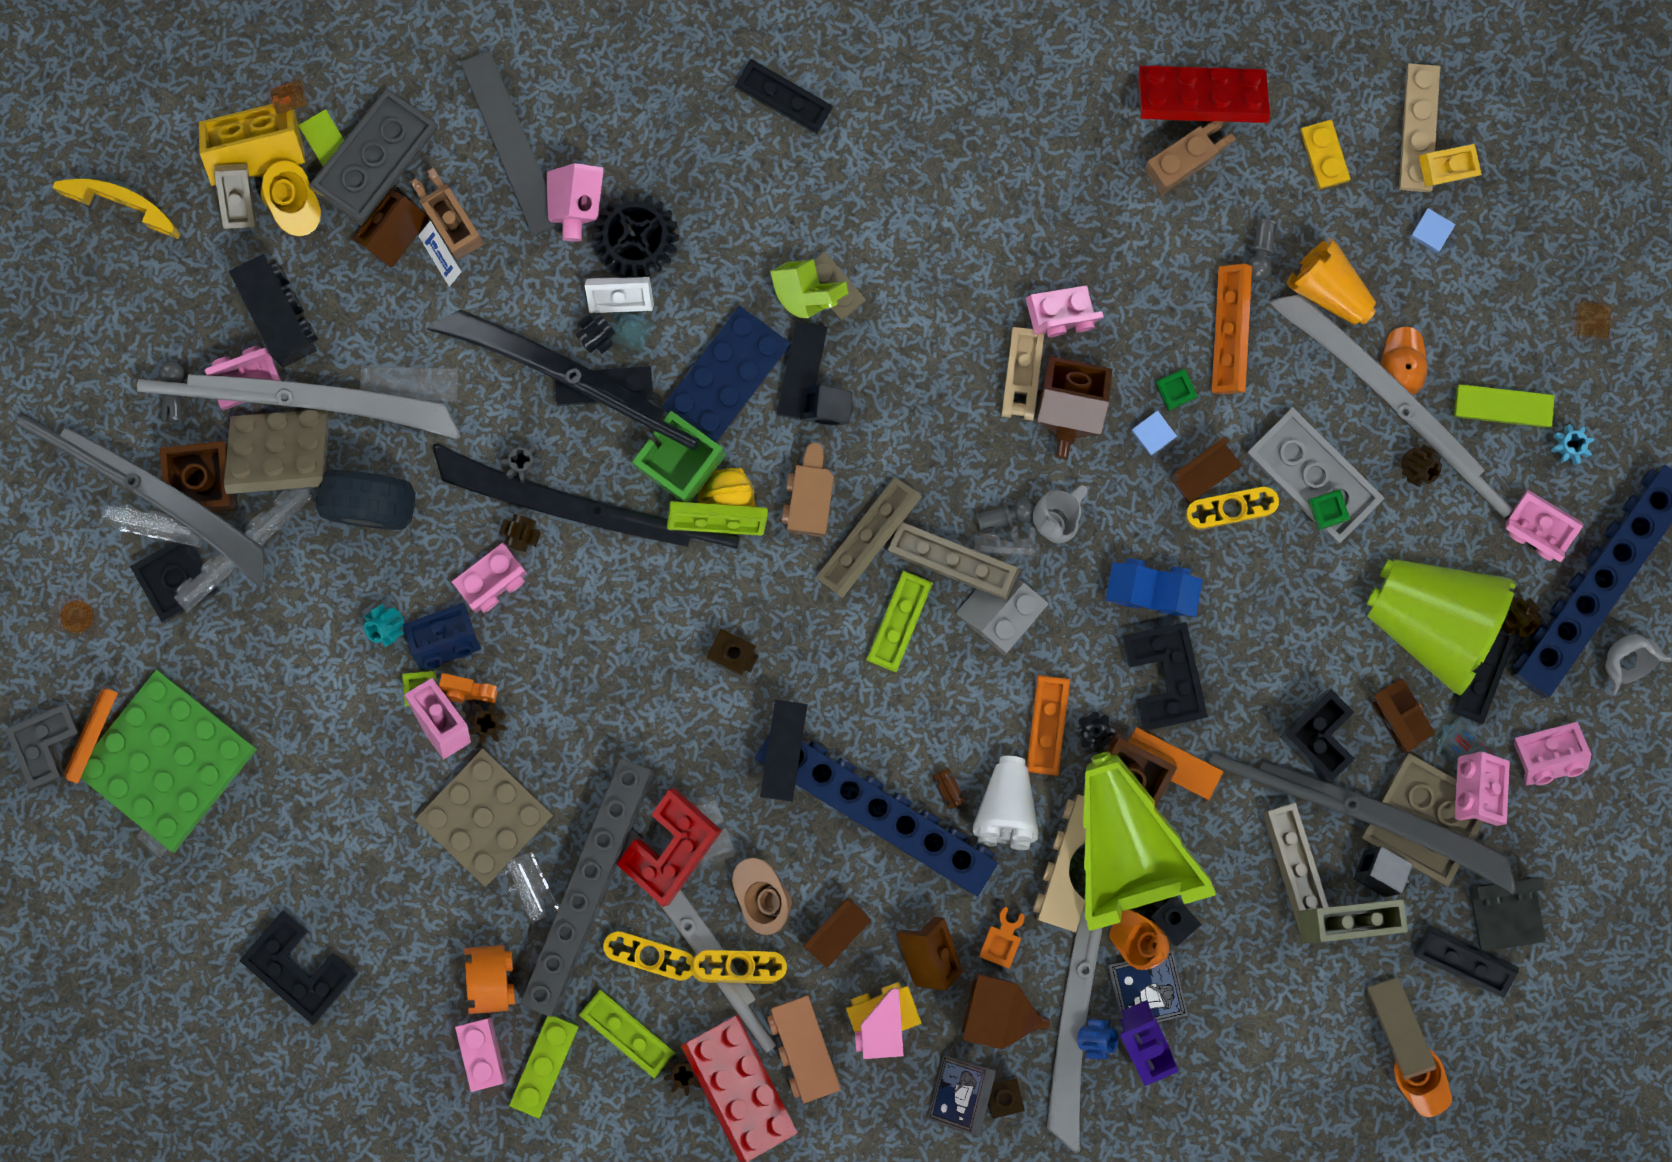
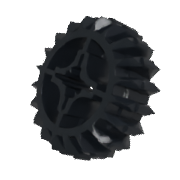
M635 193L633 196L634 202H628L626 195L621 196L623 205L618 206L614 200L610 201L609 204L613 211L611 213L606 209L600 211L601 216L606 221L595 220L594 223L595 227L602 231L592 233L593 240L601 241L594 246L596 253L604 252L599 258L600 262L605 264L611 261L608 266V270L611 273L615 272L618 267H621L619 271L620 278H625L628 270L632 271V278H639L638 271L642 270L645 277L651 278L649 270L651 267H654L655 271L660 274L662 267L658 262L662 261L667 265H670L672 262L666 252L670 254L677 253V247L670 244L679 241V234L672 233V231L678 228L676 221H669L673 216L671 210L661 213L664 207L661 201L652 207L653 199L649 195L645 198L644 203H641L638 193ZM641 213L653 219L637 223L632 221L627 215ZM619 221L624 229V233L617 240L618 243L611 247V230L615 223ZM628 226L632 231L642 232L643 247L639 242L635 243L634 240L630 242L631 236ZM661 227L662 240L658 249L653 253L648 240L655 233L654 230ZM637 251L645 259L628 260L619 256V254Z

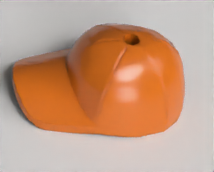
M1400 327L1389 333L1380 365L1411 395L1418 393L1423 388L1427 378L1428 365L1423 337L1418 330L1412 327Z
M1131 909L1123 911L1121 922L1113 924L1109 931V938L1125 961L1137 970L1153 969L1161 965L1168 957L1170 946L1164 931L1155 922Z
M1430 1050V1053L1436 1064V1069L1404 1080L1396 1060L1393 1069L1399 1089L1414 1109L1423 1117H1434L1441 1114L1452 1102V1094L1444 1066L1432 1050Z

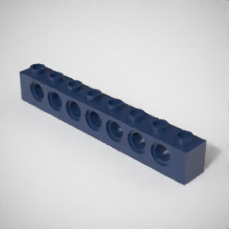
M1667 465L1660 466L1656 470L1651 468L1644 475L1640 482L1644 486L1638 496L1632 494L1625 502L1622 510L1626 513L1619 522L1614 520L1606 529L1604 536L1607 537V540L1601 548L1596 546L1585 560L1589 565L1584 573L1577 572L1567 586L1571 591L1565 600L1559 598L1550 609L1549 614L1553 616L1546 626L1541 624L1533 633L1530 640L1534 644L1529 651L1523 650L1514 660L1512 666L1516 669L1511 676L1541 698H1547L1552 695L1672 524V469ZM1651 494H1655L1661 499L1660 510L1651 506ZM1633 520H1637L1643 525V534L1641 536L1636 535L1632 531L1631 524ZM1615 546H1619L1624 550L1625 559L1623 562L1615 559L1613 555ZM1596 572H1601L1606 576L1607 585L1605 588H1601L1596 584ZM1579 597L1588 602L1589 610L1587 614L1580 613L1576 607ZM1561 623L1567 625L1570 629L1571 635L1567 641L1563 640L1558 634V627ZM1542 650H1547L1552 655V663L1549 667L1544 666L1540 662L1539 655Z
M770 733L754 758L763 765L766 762ZM811 741L809 745L802 742L801 750L804 753V759L798 765L797 786L974 896H979L998 865L993 860L995 853L978 844L976 849L965 843L967 836L953 827H950L947 832L937 825L940 819L929 812L922 810L918 814L909 808L912 802L895 792L891 797L881 791L884 786L882 783L869 775L866 776L865 780L855 775L856 767L839 758L837 763L826 757L828 750L816 742ZM821 764L827 765L832 772L830 780L825 783L815 781L812 776L814 768ZM845 782H854L858 785L859 795L856 799L846 800L841 796L840 788ZM873 799H881L886 803L887 812L883 817L876 818L869 813L868 805ZM901 816H909L915 823L914 831L909 835L899 833L896 828V822ZM930 833H936L942 838V847L937 852H930L924 846V839ZM959 850L967 852L970 856V864L963 870L957 869L952 863L953 854Z

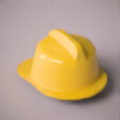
M284 160L275 162L265 172L260 191L261 198L283 231L294 236L308 235L317 228L320 222V205L314 191L309 187L310 183L304 170L295 162Z
M742 468L715 470L698 495L697 503L757 507L754 500L753 486Z

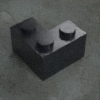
M1332 689L1324 691L1279 737L1323 781L1327 783L1332 782L1355 759L1332 736L1354 711Z

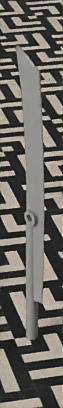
M1300 294L1268 301L1285 318L1318 341L1367 383L1503 518H1506L1514 510L1480 477L1485 471L1483 467L1438 420L1374 358Z
M188 374L187 384L138 379L137 392L325 410L398 423L455 440L460 438L459 431L446 405L422 399L326 385Z
M631 831L622 856L632 841L640 838L635 831ZM681 889L670 905L661 906L696 955L704 950H723ZM705 958L702 964L708 972L714 968H722L721 975L724 976L723 963L725 958H721L722 962L719 965H711L708 963V959ZM731 962V971L735 975L741 976L735 968V966L733 965V963ZM716 983L765 1053L776 1047L775 1042L748 1006L756 999L746 983Z
M1085 905L1076 931L1065 989L1047 1129L1075 1153L1080 1151V1085L1083 1050L1079 1048L1077 1038L1080 1028L1086 1026L1094 972L1103 929L1099 928L1089 931L1087 921L1085 920Z

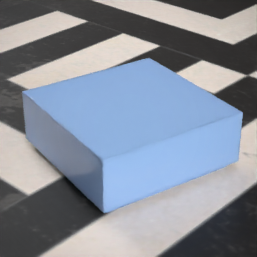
M1428 208L1410 237L1438 253L1456 224Z
M1158 411L1131 430L1149 456H1152L1177 437Z

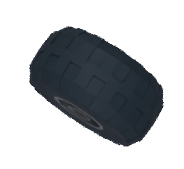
M328 470L323 476L322 483L317 488L315 508L320 517L330 521L377 529L403 530L412 522L416 492L410 482L402 479L360 471Z

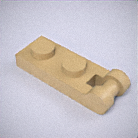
M1012 328L1001 417L1011 418V415L1024 416V420H1034L1044 334L1035 335L1034 329ZM1014 393L1026 395V403L1013 402Z

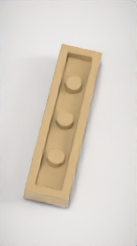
M1410 63L1407 65L1399 190L1431 192L1433 190V186L1425 187L1418 156L1435 152L1440 66Z

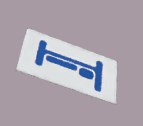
M429 221L419 234V238L450 287L460 275L461 270L432 222Z

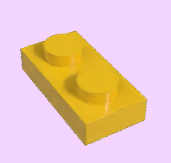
M1332 119L1301 128L1300 133L1318 190L1349 182L1351 180Z
M1475 144L1418 156L1425 187L1482 175Z

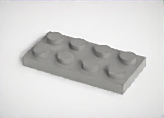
M1293 407L1246 453L1314 522L1308 500L1329 492L1341 490L1351 520L1323 529L1337 545L1385 499Z

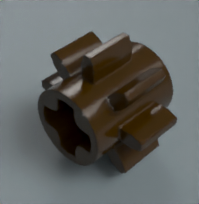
M1424 444L1421 449L1414 447L1408 450L1402 458V475L1407 477L1408 482L1420 487L1422 482L1426 484L1432 483L1441 473V457L1436 455V450Z
M513 514L511 521L504 519L499 534L505 537L503 545L522 552H526L529 545L536 547L541 534L539 530L534 529L537 521L518 514Z
M1515 597L1512 599L1501 627L1509 636L1514 633L1522 637L1529 636L1540 625L1539 619L1541 615L1538 613L1540 608L1531 598L1525 601L1522 597Z
M494 704L489 706L488 711H484L480 706H476L478 712L476 717L467 718V720L474 723L475 727L470 730L469 734H481L480 743L482 744L486 743L487 737H492L494 741L499 742L497 735L499 731H508V728L501 724V720L507 714H494L496 709ZM492 715L491 720L496 723L495 728H489L487 733H484V727L480 725L481 719L487 720L488 716Z
M680 1054V1063L677 1065L670 1061L667 1063L668 1067L673 1071L672 1074L664 1076V1080H672L675 1084L671 1092L674 1093L678 1087L684 1088L685 1095L689 1096L690 1086L694 1085L697 1088H701V1085L696 1080L697 1077L690 1063L685 1061L683 1054ZM681 1066H686L687 1071H693L694 1075L688 1079L687 1084H683L681 1078L676 1079L675 1074L680 1072Z

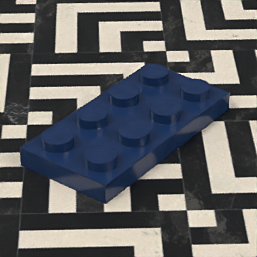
M739 306L662 406V409L668 413L670 411L674 412L717 443L791 346V343Z

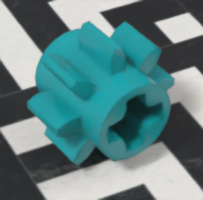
M380 604L364 616L367 621L364 624V632L367 638L374 643L382 641L383 645L387 647L404 635V632L401 630L404 620L401 613L395 608L385 609V606Z

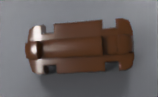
M944 769L933 776V780L938 781L939 784L936 786L943 800L948 801L949 805H947V808L954 809L962 805L965 799L964 797L960 798L959 794L961 791L954 777L950 778L949 776L951 771Z

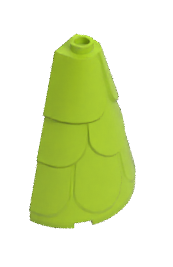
M1103 752L1091 758L1092 762L1087 765L1085 773L1083 827L1086 829L1084 870L1086 871L1085 920L1087 921L1089 931L1120 923L1122 912L1178 895H1181L1184 904L1215 896L1216 891L1209 875L1182 843L1180 835L1155 807V800L1117 755H1111L1110 752Z

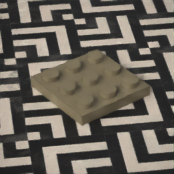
M313 409L230 416L224 476L226 494L318 487L322 483L326 472L329 428L328 411Z
M482 748L415 821L481 884L487 887L554 815Z
M1406 753L1380 801L1473 840L1484 822L1475 818L1462 821L1455 819L1457 780L1410 753ZM1369 823L1360 837L1361 840L1374 847L1382 846L1413 864V869L1445 887H1449L1461 865L1418 843Z

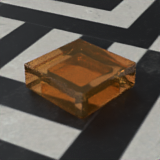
M301 80L270 90L276 114L307 105L305 90Z
M1578 303L1575 335L1602 339L1609 338L1612 306Z

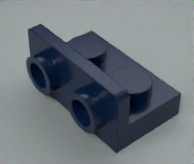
M465 603L403 624L412 657L421 671L437 668L445 662L457 658H465L473 652L481 650Z

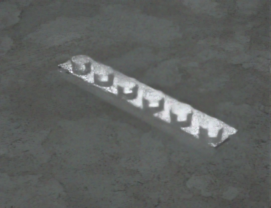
M318 487L294 488L290 492L288 490L283 491L274 500L275 506L266 514L261 512L254 517L249 524L251 528L244 534L262 545L316 495ZM222 554L218 558L216 556L211 557L201 567L203 572L194 580L191 578L187 579L179 586L176 591L178 595L174 599L188 613L237 567Z

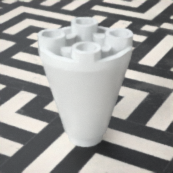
M1016 756L1000 757L999 764L995 766L973 825V833L978 837V844L993 847L997 846V843L1010 844L1012 849L1028 850L1030 849V843L1038 839L1039 831L1025 759Z

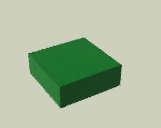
M1185 368L1155 382L1168 412L1198 398Z
M1340 489L1308 500L1318 531L1351 520Z

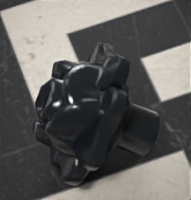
M1096 711L1087 717H1081L1078 721L1081 727L1075 730V734L1080 738L1081 746L1083 748L1090 746L1094 752L1098 751L1102 746H1108L1111 740L1109 736H1113L1115 733V729L1110 725L1109 717L1106 715L1100 717Z

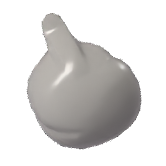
M1081 485L1071 493L1062 490L1048 491L1037 502L1032 514L1033 522L1038 532L1053 543L1059 544L1070 541L1078 531V522L1081 516L1080 503L1087 493V487ZM1058 509L1063 511L1067 518L1066 523H1064L1059 514L1051 510Z
M1632 634L1620 638L1610 647L1605 663L1607 674L1614 684L1613 696L1617 694L1621 684L1630 683L1642 678L1651 672L1660 661L1672 662V657L1666 656L1654 640L1642 635ZM1635 651L1637 654L1636 666L1627 671L1621 667L1620 660Z

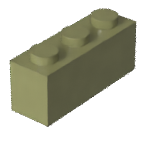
M1404 899L1298 911L1302 944L1408 932Z

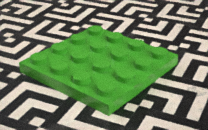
M156 670L94 746L81 779L169 851L175 853L256 752L257 748L168 677Z

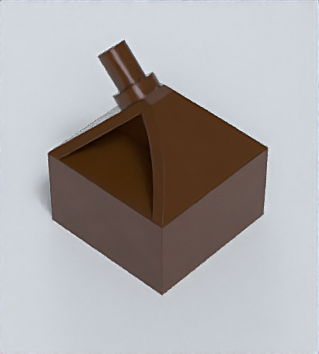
M1049 356L1041 391L1037 422L1056 434L1055 440L1058 442L1056 458L1068 459L1070 446L1075 443V438L1101 435L1110 400L1113 369Z
M975 973L960 1035L962 1040L1002 1050L1037 1029L1047 1030L1049 1028L1050 1020L1035 1011L1018 984Z

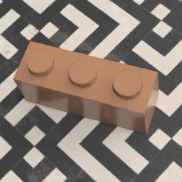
M809 995L771 1007L773 1015L767 1016L772 1034H779L783 1046L779 1047L778 1051L784 1067L791 1066L794 1078L789 1079V1083L794 1097L798 1098L801 1096L804 1104L840 1091L841 1087Z

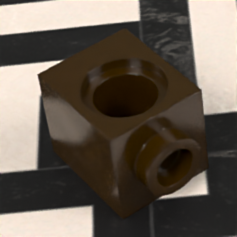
M1015 1076L993 1081L988 1101L992 1119L1025 1111L1018 1081Z

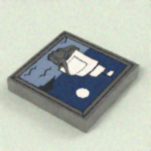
M1169 951L1167 959L1153 969L1137 970L1126 961L1108 965L1120 1019L1123 1018L1121 1011L1146 1000L1157 1022L1188 1015L1173 951Z
M943 1055L927 1120L971 1135L980 1136L996 1071Z

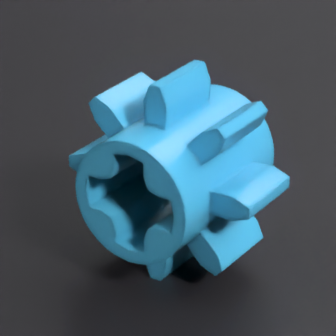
M1570 424L1564 427L1565 435L1562 433L1553 435L1558 444L1551 449V452H1559L1561 455L1560 463L1571 459L1575 466L1581 462L1580 455L1586 458L1592 455L1591 451L1587 448L1594 441V438H1587L1584 434L1585 427L1580 428L1578 431H1573V427ZM1570 440L1574 443L1577 442L1578 448H1568L1567 442Z

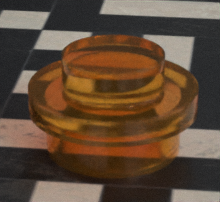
M79 600L67 603L60 613L63 627L73 633L86 631L92 625L94 619L92 608L87 603Z

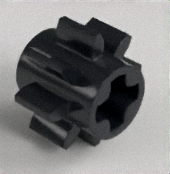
M588 314L577 323L581 330L575 336L590 354L596 349L603 354L614 345L610 337L615 332L601 315L593 319Z

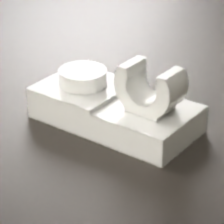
M650 277L594 278L586 280L585 291L589 313L653 310L654 302Z

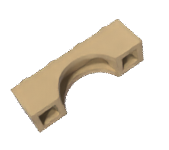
M1078 794L1075 795L1074 801L1068 799L1062 818L1068 820L1064 832L1058 830L1052 848L1058 852L1054 863L1049 861L1043 875V880L1048 882L1044 894L1038 893L1033 907V912L1038 913L1036 920L1073 932L1077 931L1085 905V900L1075 891L1069 876L1072 856L1086 841V829L1083 827L1084 796Z

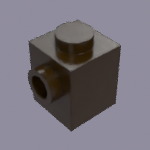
M720 629L706 658L708 661L742 677L745 670L750 673L752 672L759 655L754 653L756 645Z

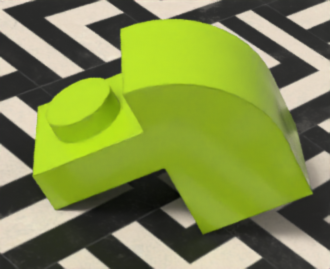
M814 259L789 261L770 271L779 301L786 310L797 317L809 318L823 309L838 305L837 300L849 294L846 281L820 284Z

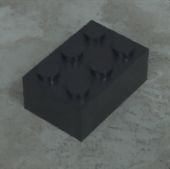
M263 253L229 271L271 357L284 368L318 351L314 342L319 339L310 322L308 323L304 316L300 317L299 314L304 312V309L296 294L294 295L290 288L286 289L285 286L290 284V281L276 260L270 261Z

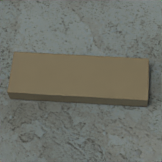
M1399 977L1367 987L1368 995L1403 1079L1405 1080L1435 1070L1436 1064Z

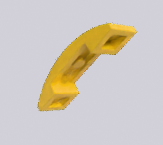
M67 179L54 182L52 188L60 195L90 205L94 194L145 213L142 222L148 228L176 239L180 236V232L175 225L155 205L131 190L109 182L92 179Z

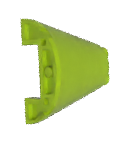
M1387 559L1380 573V577L1384 578L1381 589L1374 587L1367 601V605L1371 606L1367 617L1449 689L1461 696L1476 675L1472 671L1481 662H1484L1499 633L1514 593L1509 591V589L1515 588L1516 581L1506 577Z

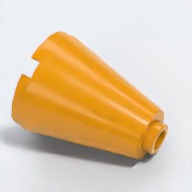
M1329 238L1328 244L1322 241L1312 249L1300 262L1303 266L1298 276L1292 272L1286 282L1291 290L1352 325H1356L1359 322L1362 325L1367 323L1376 312L1374 309L1376 301L1337 242L1332 238Z

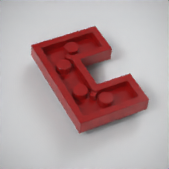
M675 788L667 791L651 814L674 835V838L663 854L659 856L643 840L638 838L632 841L616 864L663 907L670 905L722 831Z

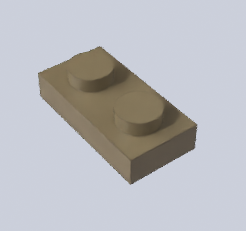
M248 164L215 165L214 175L223 229L255 227L256 215Z
M824 252L814 260L819 283L846 281L849 294L837 300L838 305L830 308L842 322L863 305L866 299L829 255Z

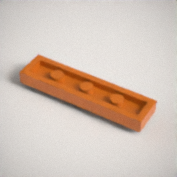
M1245 263L1219 266L1212 379V393L1215 394L1246 392L1252 266Z

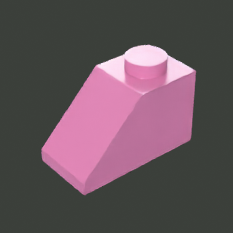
M433 678L404 694L425 735L443 760L471 743L467 724Z
M898 987L891 988L862 1021L861 1031L855 1032L856 1052L863 1051V1059L904 1056Z

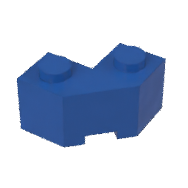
M1127 558L1126 563H1112L1106 601L1136 609L1158 610L1159 613L1196 617L1203 579L1190 575V569L1172 567L1171 572L1156 571L1145 567V561Z

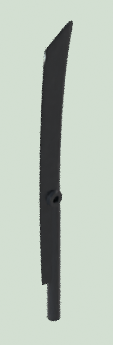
M458 310L427 328V330L491 350L533 368L693 451L699 446L700 439L659 419L663 412L661 408L573 360L464 310Z
M435 443L433 446L442 481L553 516L629 535L686 547L689 545L690 538L738 549L740 536L728 533L667 529V518L587 499L527 480L521 483L518 477L514 476L509 479L506 475L507 473L474 461L438 443Z

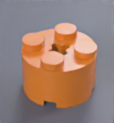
M504 945L464 948L465 955L471 954L472 961L465 963L468 1001H475V1007L468 1008L469 1014L509 1011L508 1005L515 1004L514 984H507L506 971H513L512 952L505 951Z

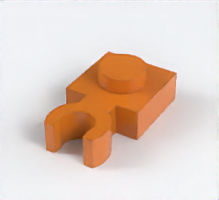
M444 673L441 675L439 687L449 701L463 703L464 700L473 701L475 699L483 703L495 705L498 691H496L497 686L478 684L472 679Z
M1003 907L999 913L1001 926L999 929L990 926L978 957L1010 969L1022 939L1013 935L1015 929L1022 926L1025 916L1020 913L1015 923H1009L1006 920L1008 908Z

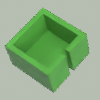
M670 411L663 421L700 439L697 449L693 451L655 431L654 436L662 445L658 449L656 444L649 439L632 463L639 472L679 501L691 503L725 458L726 453L723 447Z

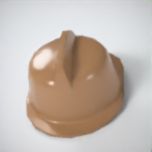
M758 858L743 860L733 872L732 883L748 926L756 933L762 935L775 934L782 929L787 921L792 906L791 894L788 888L780 882L773 867L766 861Z

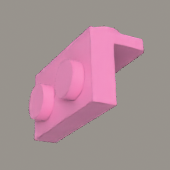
M260 346L245 349L242 351V356L230 359V357L219 358L211 363V367L205 369L206 375L281 381L274 359L267 348L261 349ZM217 399L222 410L246 403Z
M1527 489L1506 520L1505 528L1509 531L1508 535L1513 540L1521 544L1528 542L1536 547L1535 551L1549 561L1556 559L1562 562L1565 558L1566 550L1582 529L1583 523Z

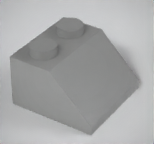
M1016 578L1007 600L976 589L955 614L1005 656L1049 603L1023 581Z

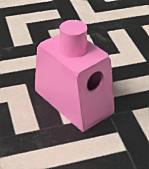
M573 163L547 172L548 219L550 222L563 224L562 240L582 241V224L597 219L603 167Z

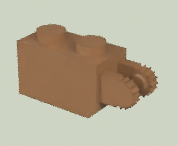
M1213 121L1204 128L1199 126L1147 162L1144 171L1161 195H1164L1215 160L1218 153L1235 142L1236 138L1233 134L1224 136L1216 144H1213L1208 136L1219 131L1225 124L1224 122Z
M431 168L427 172L432 183L438 188L436 191L427 195L424 186L417 178L410 182L421 199L419 201L458 261L484 245L449 186L447 184L444 185L435 169Z
M812 442V444H809L805 450L803 466L796 465L795 473H789L786 492H792L790 505L784 504L782 524H788L787 532L826 538L834 476L828 469H823L824 449L822 448L823 446H820V443Z

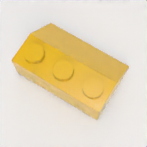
M292 99L199 122V151L211 186L216 185L215 165L248 164L249 175L260 177L275 162L287 160L295 162L297 165L305 163L304 146Z

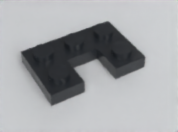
M1187 622L1122 636L1129 668L1161 661L1168 693L1136 700L1143 731L1208 717Z
M282 910L239 961L307 1021L315 1025L358 976V973L335 953H332L313 976H309L288 957L309 931L289 913Z

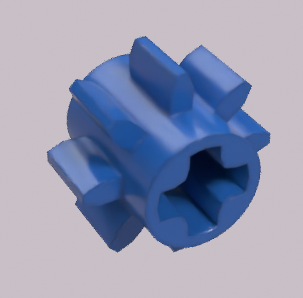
M1088 1019V1026L1080 1028L1077 1041L1079 1048L1087 1051L1086 1058L1108 1059V1053L1116 1051L1118 1033L1116 1029L1109 1028V1020Z

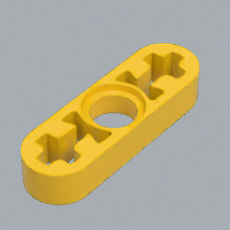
M1259 487L1199 499L1188 506L1185 518L1192 528L1203 530L1267 517L1278 508L1279 497L1273 489ZM1260 493H1264L1265 498H1271L1272 503L1267 506V510H1263L1262 506H1254L1250 508L1252 514L1247 515L1248 506L1243 496H1249L1248 502L1258 500ZM1232 499L1240 504L1241 512L1237 517H1229L1224 513L1223 504L1225 501ZM1212 502H1217V514L1221 519L1220 521H1215L1216 514L1207 516L1204 519L1205 523H1200L1198 518L1193 519L1192 514L1197 511V506H1201L1203 511L1214 509Z
M622 931L609 934L604 941V952L613 961L679 981L686 980L692 976L691 969L689 971L684 970L682 975L676 974V967L668 964L666 965V971L659 969L665 959V950L672 952L669 959L678 961L681 956L686 957V963L691 965L694 957L687 951ZM618 937L624 938L623 944L630 947L634 946V940L640 942L635 951V962L628 960L631 955L629 952L621 951L619 956L614 955V949L609 947L610 942L617 941ZM647 946H653L659 952V960L655 965H646L641 960V951Z
M704 950L693 958L690 969L694 978L700 982L773 984L786 974L787 963L784 957L777 952ZM707 958L709 964L719 965L722 962L721 958H725L723 963L724 976L721 975L722 968H714L708 974H705V969L699 968V964ZM740 958L747 964L745 975L737 976L731 971L730 964L733 959ZM769 960H772L774 966H778L779 970L775 971L772 976H770L769 970L766 969L757 970L755 972L756 976H753L755 966H764Z

